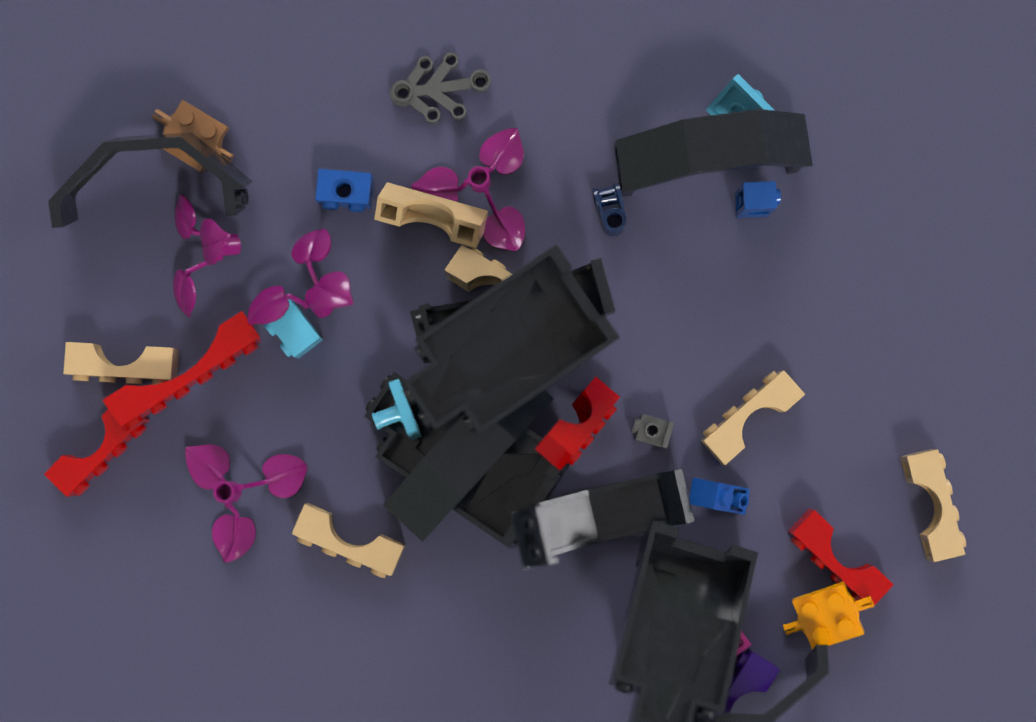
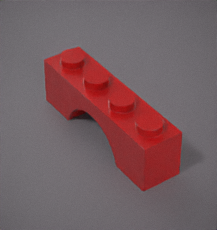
M595 377L572 403V407L577 413L579 424L568 423L560 419L537 445L535 450L558 470H561L567 463L572 466L582 454L579 448L585 450L594 439L591 433L596 435L606 424L602 419L604 418L607 421L617 410L614 404L620 396L599 378Z
M108 409L101 416L105 426V437L100 448L86 458L62 455L44 475L66 497L82 495L90 487L88 482L94 476L99 477L109 467L107 463L114 456L117 458L122 455L128 448L126 444L133 437L136 439L147 429L145 425L150 419L145 416L142 418L144 422L137 428L123 430Z
M808 509L787 531L792 536L790 541L799 550L803 551L806 549L812 555L810 560L822 570L825 567L832 573L829 578L835 584L844 581L846 588L852 592L850 595L855 601L871 596L875 606L894 584L873 565L865 564L857 568H847L841 565L831 549V537L834 528L815 510Z

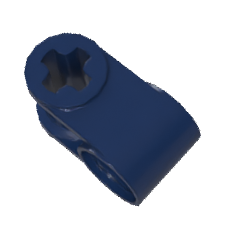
M614 183L613 187L597 190V188L592 189L594 204L604 233L611 237L620 235L624 231L627 218L619 184ZM610 217H616L620 220L621 225L617 228H612L608 225L607 220Z

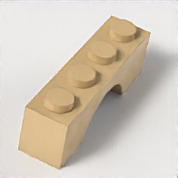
M387 182L378 195L374 220L399 227L411 222L433 224L446 231L450 241L477 248L484 234L488 210Z
M461 245L445 268L447 279L468 292L482 285H497L512 273L508 272L506 267L497 260H492L491 262L484 258L483 253L473 247L469 249L464 245Z
M66 342L63 374L73 375L72 380L89 381V376L99 377V382L115 383L116 378H126L125 383L142 384V379L152 380V385L172 380L178 376L179 349L146 346L142 355L135 362L126 366H116L105 357L101 345Z
M784 370L778 373L772 371L762 380L764 385L758 391L755 388L750 390L742 398L745 401L738 408L735 405L722 415L725 420L718 426L713 423L702 433L705 436L701 440L702 444L721 465H726L745 448L742 429L746 419L752 412L760 408H770L780 413L786 412L805 395Z
M929 449L900 456L906 482L924 488L931 496L934 504L933 519L930 525L920 533L926 560L937 562L965 555L964 547H966V540L964 534L961 531L959 532L957 524L959 513L956 506L952 504L950 497L953 494L950 481L946 479L943 470L946 468L944 456L939 453L938 449Z
M310 503L304 504L292 532L293 535L298 537L296 541L310 547L314 543L322 547L321 552L336 557L337 554L347 558V563L359 568L363 564L372 568L370 571L372 574L385 578L386 575L392 576L406 545L382 534L366 545L349 544L336 533L333 525V513Z

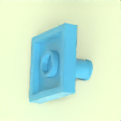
M737 74L706 108V111L710 115H718L754 109H774L763 99L760 91L753 89Z
M399 379L389 382L395 406L372 413L377 429L379 430L382 427L401 421L411 440L422 437L409 400L402 392L404 389Z

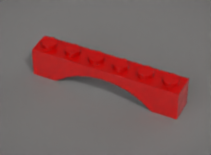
M241 311L219 325L216 337L209 350L187 372L172 380L155 385H125L102 401L123 430L127 428L133 430L144 422L142 418L150 413L156 415L167 408L166 403L173 398L179 400L191 392L189 388L196 383L202 385L214 377L213 372L220 368L226 370L236 363L235 358L244 353L247 356L259 348L257 344L261 342L260 336L254 327L248 323L247 317Z

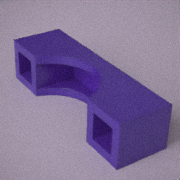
M749 648L745 653L741 652L734 664L736 669L732 674L724 713H730L735 701L746 693L756 691L766 693L780 669Z

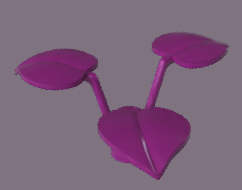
M517 128L500 131L484 142L480 149L479 158L482 164L490 168L482 166L472 168L469 171L468 178L464 179L460 186H458V177L455 172L447 167L433 168L411 185L413 190L458 202L457 192L462 191L468 185L475 192H484L494 215L487 217L483 234L484 239L488 244L498 249L513 252L520 249L525 237V223L522 215L512 206H506L498 212L488 190L491 185L489 173L496 169L498 173L508 175L516 172L523 163L524 150Z
M179 194L174 212L177 232L183 239L190 238L191 234L200 236L205 260L186 269L185 272L181 269L177 270L173 279L175 300L186 316L192 317L191 312L196 301V289L190 277L191 273L207 265H215L217 261L223 260V256L238 255L241 251V242L237 234L225 232L212 219H204L200 231L196 230L194 227L196 215L193 206L184 194Z
M317 229L302 236L294 244L291 251V256L296 263H306L314 282L313 288H310L305 293V300L303 301L290 293L285 294L282 286L266 288L254 298L248 311V323L250 325L268 324L279 320L289 308L288 300H293L302 305L304 309L310 308L318 318L327 317L334 308L353 305L350 281L346 274L337 271L324 275L318 281L312 267V261H322L330 252L332 241L326 229Z
M211 444L188 446L185 448L186 464L193 481L203 489H213L214 498L220 503H225V507L229 508L234 516L226 514L219 517L212 528L213 542L225 563L242 557L250 549L256 537V528L253 520L248 517L239 518L238 510L232 505L233 502L240 499L242 490L268 484L272 495L279 498H289L300 490L308 470L307 464L299 457L279 454L270 457L263 464L262 471L267 479L239 485L235 481H226L223 476L230 469V458L225 449Z

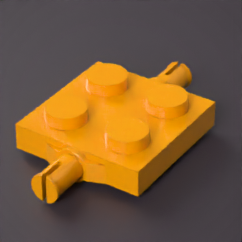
M843 581L793 598L792 603L797 612L798 620L783 624L786 635L802 630L807 636L812 649L816 645L830 646L864 635L865 630L859 619V611L874 607L871 596L855 601L848 593Z

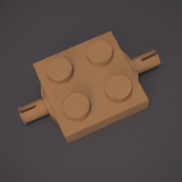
M184 100L181 101L175 113L171 116H168L159 109L155 113L163 117V119L153 114V119L165 125L162 134L192 132L228 162H232L223 155L233 159L234 154L221 148L223 139L229 130V127ZM163 149L204 173L206 168L181 149Z

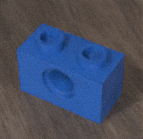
M318 169L315 200L326 210H338V206L348 207V210L352 212H364V208L371 209L374 177L372 173ZM341 187H351L349 196L344 198L338 196V191Z
M776 181L743 182L735 192L736 218L768 217L775 211L777 205L781 203V191L776 189Z

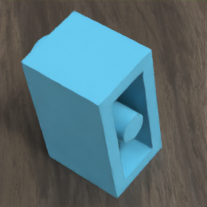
M288 300L289 308L285 315L275 322L263 325L272 336L276 334L280 338L282 343L279 346L288 357L293 355L294 358L299 359L320 343L323 338L295 302Z

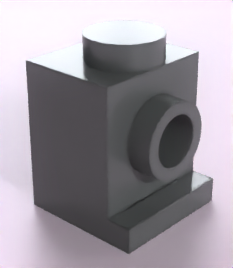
M641 414L640 419L635 418L631 433L635 434L634 440L667 449L674 422ZM651 425L657 429V433L654 436L649 435L647 432L648 427Z

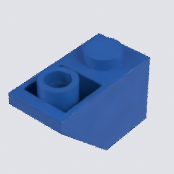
M693 478L689 500L691 505L745 515L749 504L750 489Z

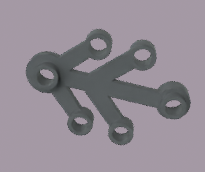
M449 52L444 55L442 64L427 84L416 86L423 74H428L433 70L432 59L428 56H422L418 59L416 68L407 80H399L392 85L390 97L397 106H412L425 116L429 124L434 125L441 119L440 111L435 107L427 106L418 98L429 96L451 112L454 120L461 121L467 114L465 106L454 102L443 93L469 89L483 93L490 88L491 77L485 70H476L470 78L442 82L449 71L456 69L459 65L458 56L453 52ZM453 57L456 59V62L453 65H449L446 63V60ZM423 61L430 63V66L426 69L421 68L420 65ZM483 79L486 83L484 86L479 87L476 85V81ZM402 90L408 92L405 98H400L398 94ZM461 108L464 112L461 116H456L454 110ZM436 112L438 116L436 119L431 120L428 118V114Z

